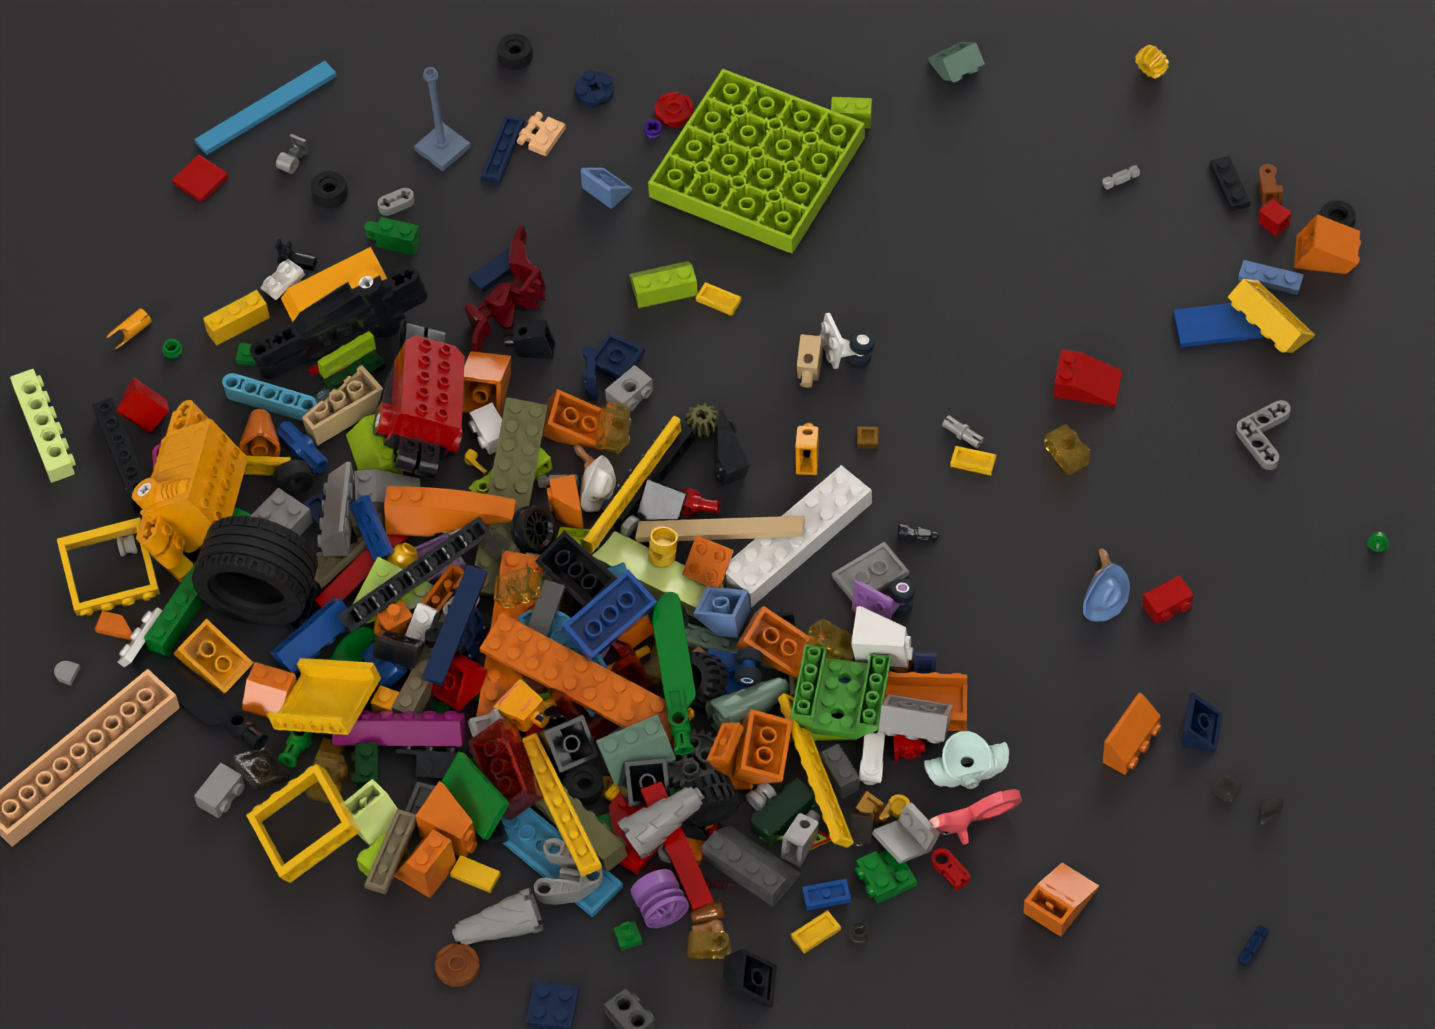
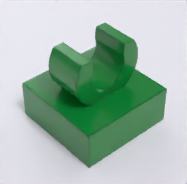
M628 921L614 927V933L621 951L642 944V938L635 921Z

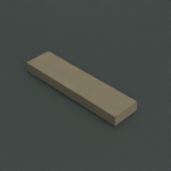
M400 809L396 810L364 884L365 889L387 894L417 824L416 814Z

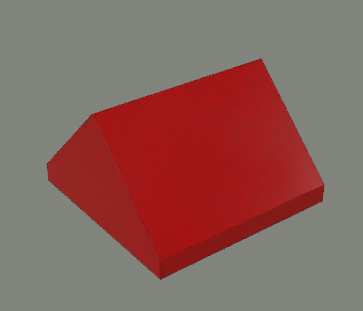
M133 377L116 412L150 434L169 412V408L165 398Z

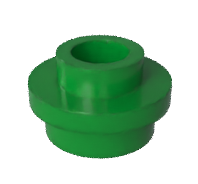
M169 339L163 344L162 352L166 358L174 359L182 354L183 347L179 341Z
M1374 532L1368 538L1367 545L1373 551L1382 552L1389 547V540L1384 533Z

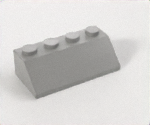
M346 462L328 474V482L324 483V495H326V499L322 500V513H324V517H320V530H322V534L318 535V547L322 548L323 556H349L352 531V511L349 505L355 501V478L351 462Z

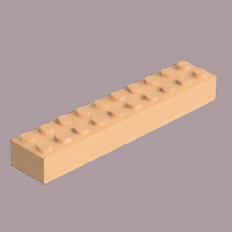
M149 669L144 671L0 790V836L12 847L176 712L180 708L176 694Z

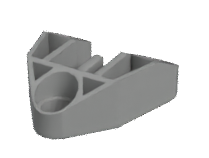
M550 838L544 843L543 849L546 859L562 868L560 869L559 879L540 878L535 882L534 892L540 902L552 905L579 902L602 884V869L581 877L564 841ZM556 846L560 850L558 853L551 854L548 852V848ZM594 873L600 875L597 880L591 881L588 879ZM540 886H548L551 889L548 893L542 894L538 891Z

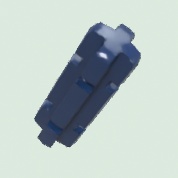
M1259 925L1256 928L1255 933L1252 934L1244 950L1238 956L1239 963L1244 966L1250 964L1252 957L1255 956L1263 940L1268 936L1269 930L1266 927Z

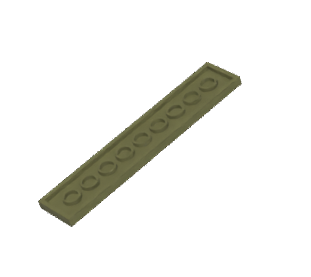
M506 397L488 495L515 499L516 512L519 508L529 506L548 405ZM512 521L486 525L491 535L478 544L475 566L488 571L480 595L495 598L503 550L521 553L512 537Z

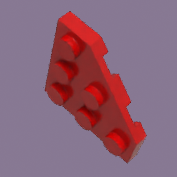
M619 792L609 805L614 835L616 837L620 836L626 843L627 857L619 864L638 875L662 844L655 848L649 856L644 859L641 858L617 822L644 807L647 808V805L628 807L621 792Z

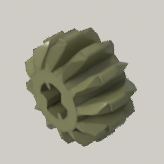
M706 402L703 406L696 403L695 408L689 407L688 413L685 415L686 426L693 429L694 435L698 433L699 438L702 435H706L709 438L710 432L714 433V423L718 410H715L713 405L707 407Z

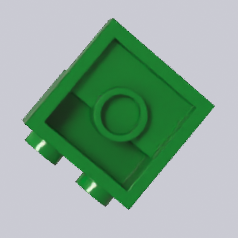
M887 850L880 854L875 851L856 860L855 873L859 880L863 879L868 896L870 898L873 897L877 904L917 886V880L907 863H898Z

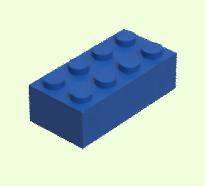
M628 569L563 625L562 632L591 662L652 611L658 601Z

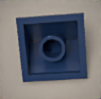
M1190 693L1182 747L1214 752L1217 748L1222 712L1195 693Z

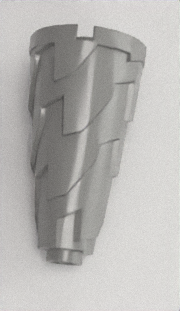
M685 787L648 808L644 807L629 817H624L617 823L623 829L637 853L644 859L662 844L666 837L678 829L682 822L700 809V806L703 804L701 800L704 799V796L698 787L694 789L692 787Z
M531 889L519 891L520 893L507 897L480 913L459 921L458 924H455L456 928L452 929L455 941L468 945L485 940H496L543 931V924H538V920L542 919L533 893L530 894Z

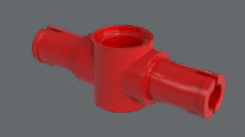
M691 488L683 489L688 495L682 515L693 516L695 512L700 513L701 511L719 514L721 508L720 501L705 499L698 491Z

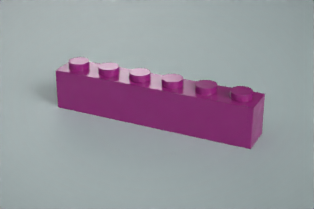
M364 710L361 712L349 735L332 734L333 745L378 742V746H462L466 739L465 715L456 711H447L445 713H436L435 711L393 713V711L387 710L380 713H372L369 710Z

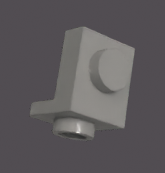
M493 709L488 715L471 718L467 722L475 742L499 736L505 726L504 718L499 714L498 709Z

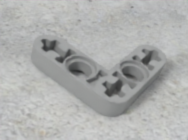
M1283 400L1276 401L1238 421L1236 426V434L1260 466L1266 470H1273L1278 466L1279 454L1263 432L1289 418L1291 407L1289 403ZM1266 417L1269 419V422L1260 423L1258 418ZM1260 441L1263 443V446L1256 448L1252 445V442ZM1266 456H1267L1269 459H1272V458H1273V461L1271 462V460H1266Z

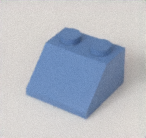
M707 586L694 611V617L717 636L738 638L751 611L748 590Z

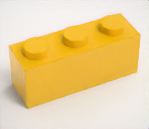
M255 290L204 317L203 320L208 335L217 346L269 319L270 316L266 302L259 292Z

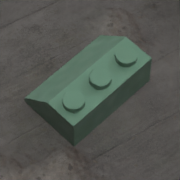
M658 714L596 741L615 787L619 783L623 762L666 758L667 764L676 761Z

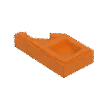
M102 611L95 627L96 633L132 640L130 638L132 631L122 615Z

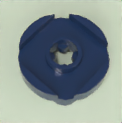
M584 71L583 75L575 83V94L579 102L588 107H599V104L604 102L606 104L611 101L614 96L612 77L603 72ZM593 87H597V88H598V89H595V91H591V88H593Z

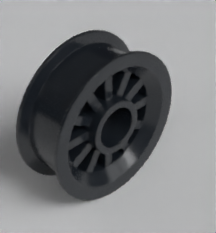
M542 505L523 506L515 512L511 523V533L516 546L523 552L531 553L534 551L543 552L553 543L556 533L555 521L551 512Z

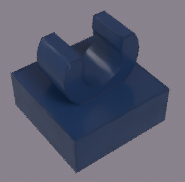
M915 652L914 672L920 674L936 672L937 653Z

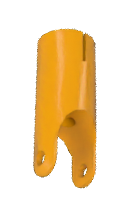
M140 308L113 329L106 338L121 330L125 338L115 347V349H118L148 326L152 320Z

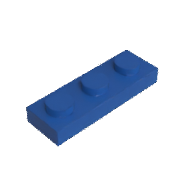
M364 495L349 505L374 562L377 557L384 559L394 553L370 496Z

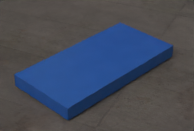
M1231 303L1175 309L1173 311L1180 347L1259 339L1263 337L1260 333L1261 329L1256 324L1252 325L1245 318L1247 315L1242 311H1237Z

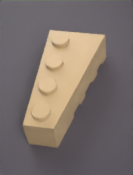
M360 365L357 368V372L352 377L349 375L341 387L337 390L333 389L325 401H320L302 417L306 433L317 446L359 422L363 417L376 412L383 388L364 366Z

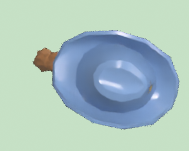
M1099 549L1102 567L1095 572L1083 600V615L1092 622L1107 621L1118 615L1128 602L1130 592L1128 575L1121 566L1112 564L1109 560V554L1104 549Z

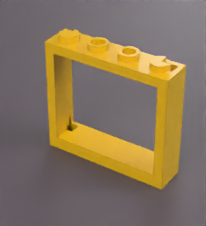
M140 517L57 539L73 608L77 616H90L94 611L98 610L110 611L114 609V606L121 604L129 606L134 604L136 600L143 599L147 601L160 594L150 552L140 543L150 585L79 602L67 551L137 533L141 522Z
M317 763L314 766L308 767L302 775L289 781L287 786L273 793L268 800L255 806L246 815L279 877L289 883L361 832L329 773ZM319 781L341 823L284 864L262 822Z

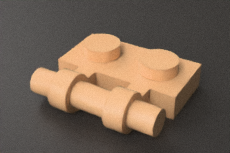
M536 112L528 120L526 128L520 131L517 143L523 145L527 141L529 142V150L547 156L565 131L566 125L550 117L545 122H542L540 120L543 114ZM534 129L538 130L536 135L532 134Z

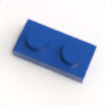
M847 879L802 887L807 911L851 903Z

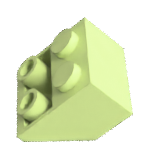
M373 779L345 801L347 808L361 831L358 835L369 846L374 843L380 834H384L389 829L398 809L389 795Z

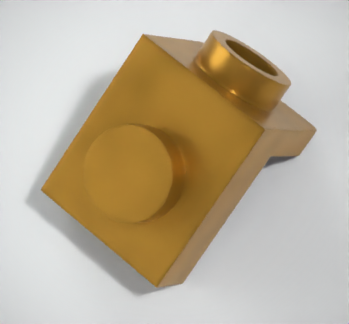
M865 791L856 803L853 811L874 826L879 822L887 820L891 814L889 809L892 803L888 801L884 804L871 793Z

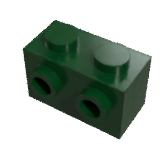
M378 742L355 743V752H352V765H355V771H352V784H356L357 790H359L373 779L381 787Z

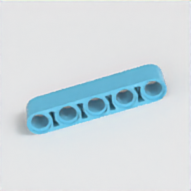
M227 374L222 380L225 395L228 399L303 421L302 417L317 405L315 398L238 374Z

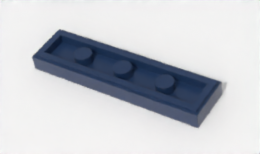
M505 115L480 176L481 181L495 184L501 183L516 146L519 133L525 124L524 119Z

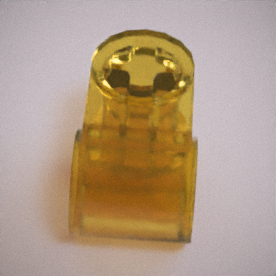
M690 931L688 933L687 956L692 959H723L731 953L729 936L723 931Z

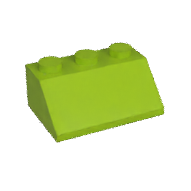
M689 261L629 274L638 308L697 296L698 294L696 276L693 266Z
M375 414L363 417L346 434L358 471L378 469L403 475L402 470L392 468V447L384 446L383 438L372 434Z

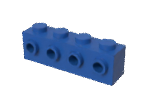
M332 598L269 653L280 668L291 673L299 672L297 663L300 658L314 659L319 655V650L322 647L332 644L337 634L345 632L346 630L337 619V616L347 609L346 605L341 599Z

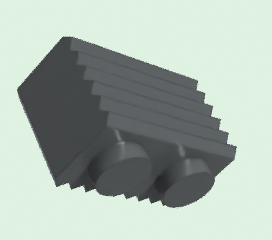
M836 744L822 751L820 757L824 768L840 797L845 798L858 792L860 789V775H857L855 768L851 765L849 758L842 751L840 745Z

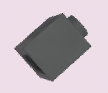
M626 988L604 1004L605 1014L618 1029H655V1017L648 1009L644 1010L635 993L630 994ZM624 1005L629 1006L627 1010L619 1009ZM636 1022H643V1023H644V1024L641 1025V1026H634V1025H633V1024L636 1023Z

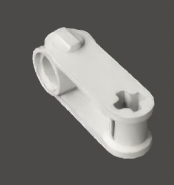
M877 730L864 736L859 775L860 781L866 785L881 783L885 738L883 731Z

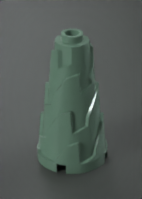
M780 677L773 678L708 701L705 705L706 715L708 719L713 717L714 723L710 725L718 734L722 723H740L742 725L744 717L751 709L763 713L768 712L773 708L772 706L779 702V696L783 693L788 694V690H790L789 684Z

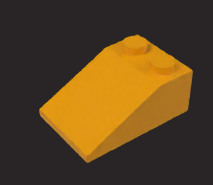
M208 619L173 653L190 670L223 694L253 664Z

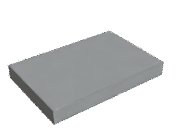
M885 542L832 573V578L852 602L855 583L858 580L882 592L889 588L894 580L904 579L909 576V570Z

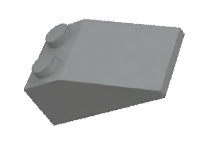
M378 469L354 471L355 501L364 495H369L373 505H377L379 513H383L384 516L387 486L421 487L420 478Z

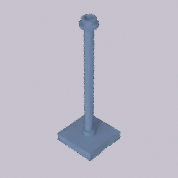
M428 67L423 72V78L428 82L435 129L414 146V149L441 171H444L468 151L471 146L470 142L442 122L436 85L438 71L433 67Z

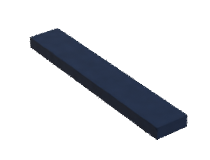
M470 565L466 566L423 672L422 680L443 686L488 571Z

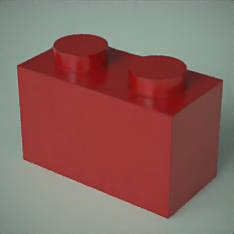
M1179 575L1143 594L1142 606L1157 625L1161 622L1169 621L1180 612L1188 611L1193 606L1194 594Z

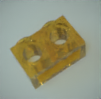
M824 619L810 626L807 645L827 647L826 658L853 660L852 634Z

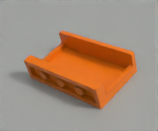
M889 671L884 700L890 694L953 705L948 731H967L966 674H940L937 672L920 674L917 672L896 673Z

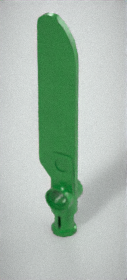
M666 592L658 599L657 605L654 608L653 629L671 736L675 740L676 747L674 748V753L676 755H687L694 751V746L690 742L691 727L687 710L696 698V691L680 598L675 592ZM677 719H684L682 723H674Z
M362 627L346 635L338 644L330 660L363 662L362 653L373 643L375 639L374 631L371 628ZM290 731L286 741L287 746L283 753H280L278 756L279 761L288 767L296 766L299 754L312 744L314 732Z

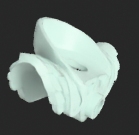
M960 731L953 734L946 741L941 758L924 761V766L929 778L940 787H956L961 784V786L967 789H973L979 785L982 779H990L1006 768L1009 761V748L1006 742L988 746L986 741L978 734L970 731ZM974 762L971 767L962 766L963 764Z

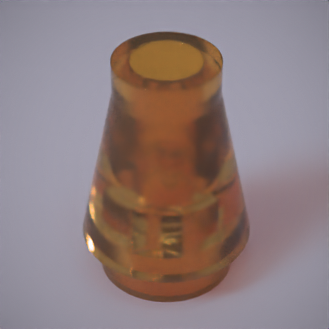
M714 900L690 912L693 924L706 923L715 919H725L721 901L715 902Z

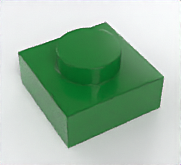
M239 343L236 356L237 364L257 366L250 354V346L252 344Z

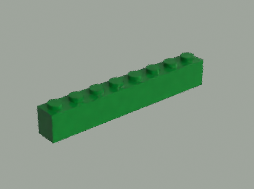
M234 507L232 516H251V514ZM196 562L145 635L144 639L148 651L169 656L205 601L197 594L192 583V573Z

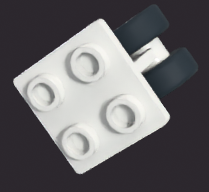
M287 259L278 265L276 272L272 276H268L264 280L261 289L277 300L289 286H293L316 273L310 269H302Z
M825 313L819 336L822 337V347L826 352V359L829 363L831 362L833 369L839 367L841 357H847V360L854 366L861 367L867 365L871 360L872 350L874 349V337L869 332L857 331L852 334L850 341L843 339L831 314Z

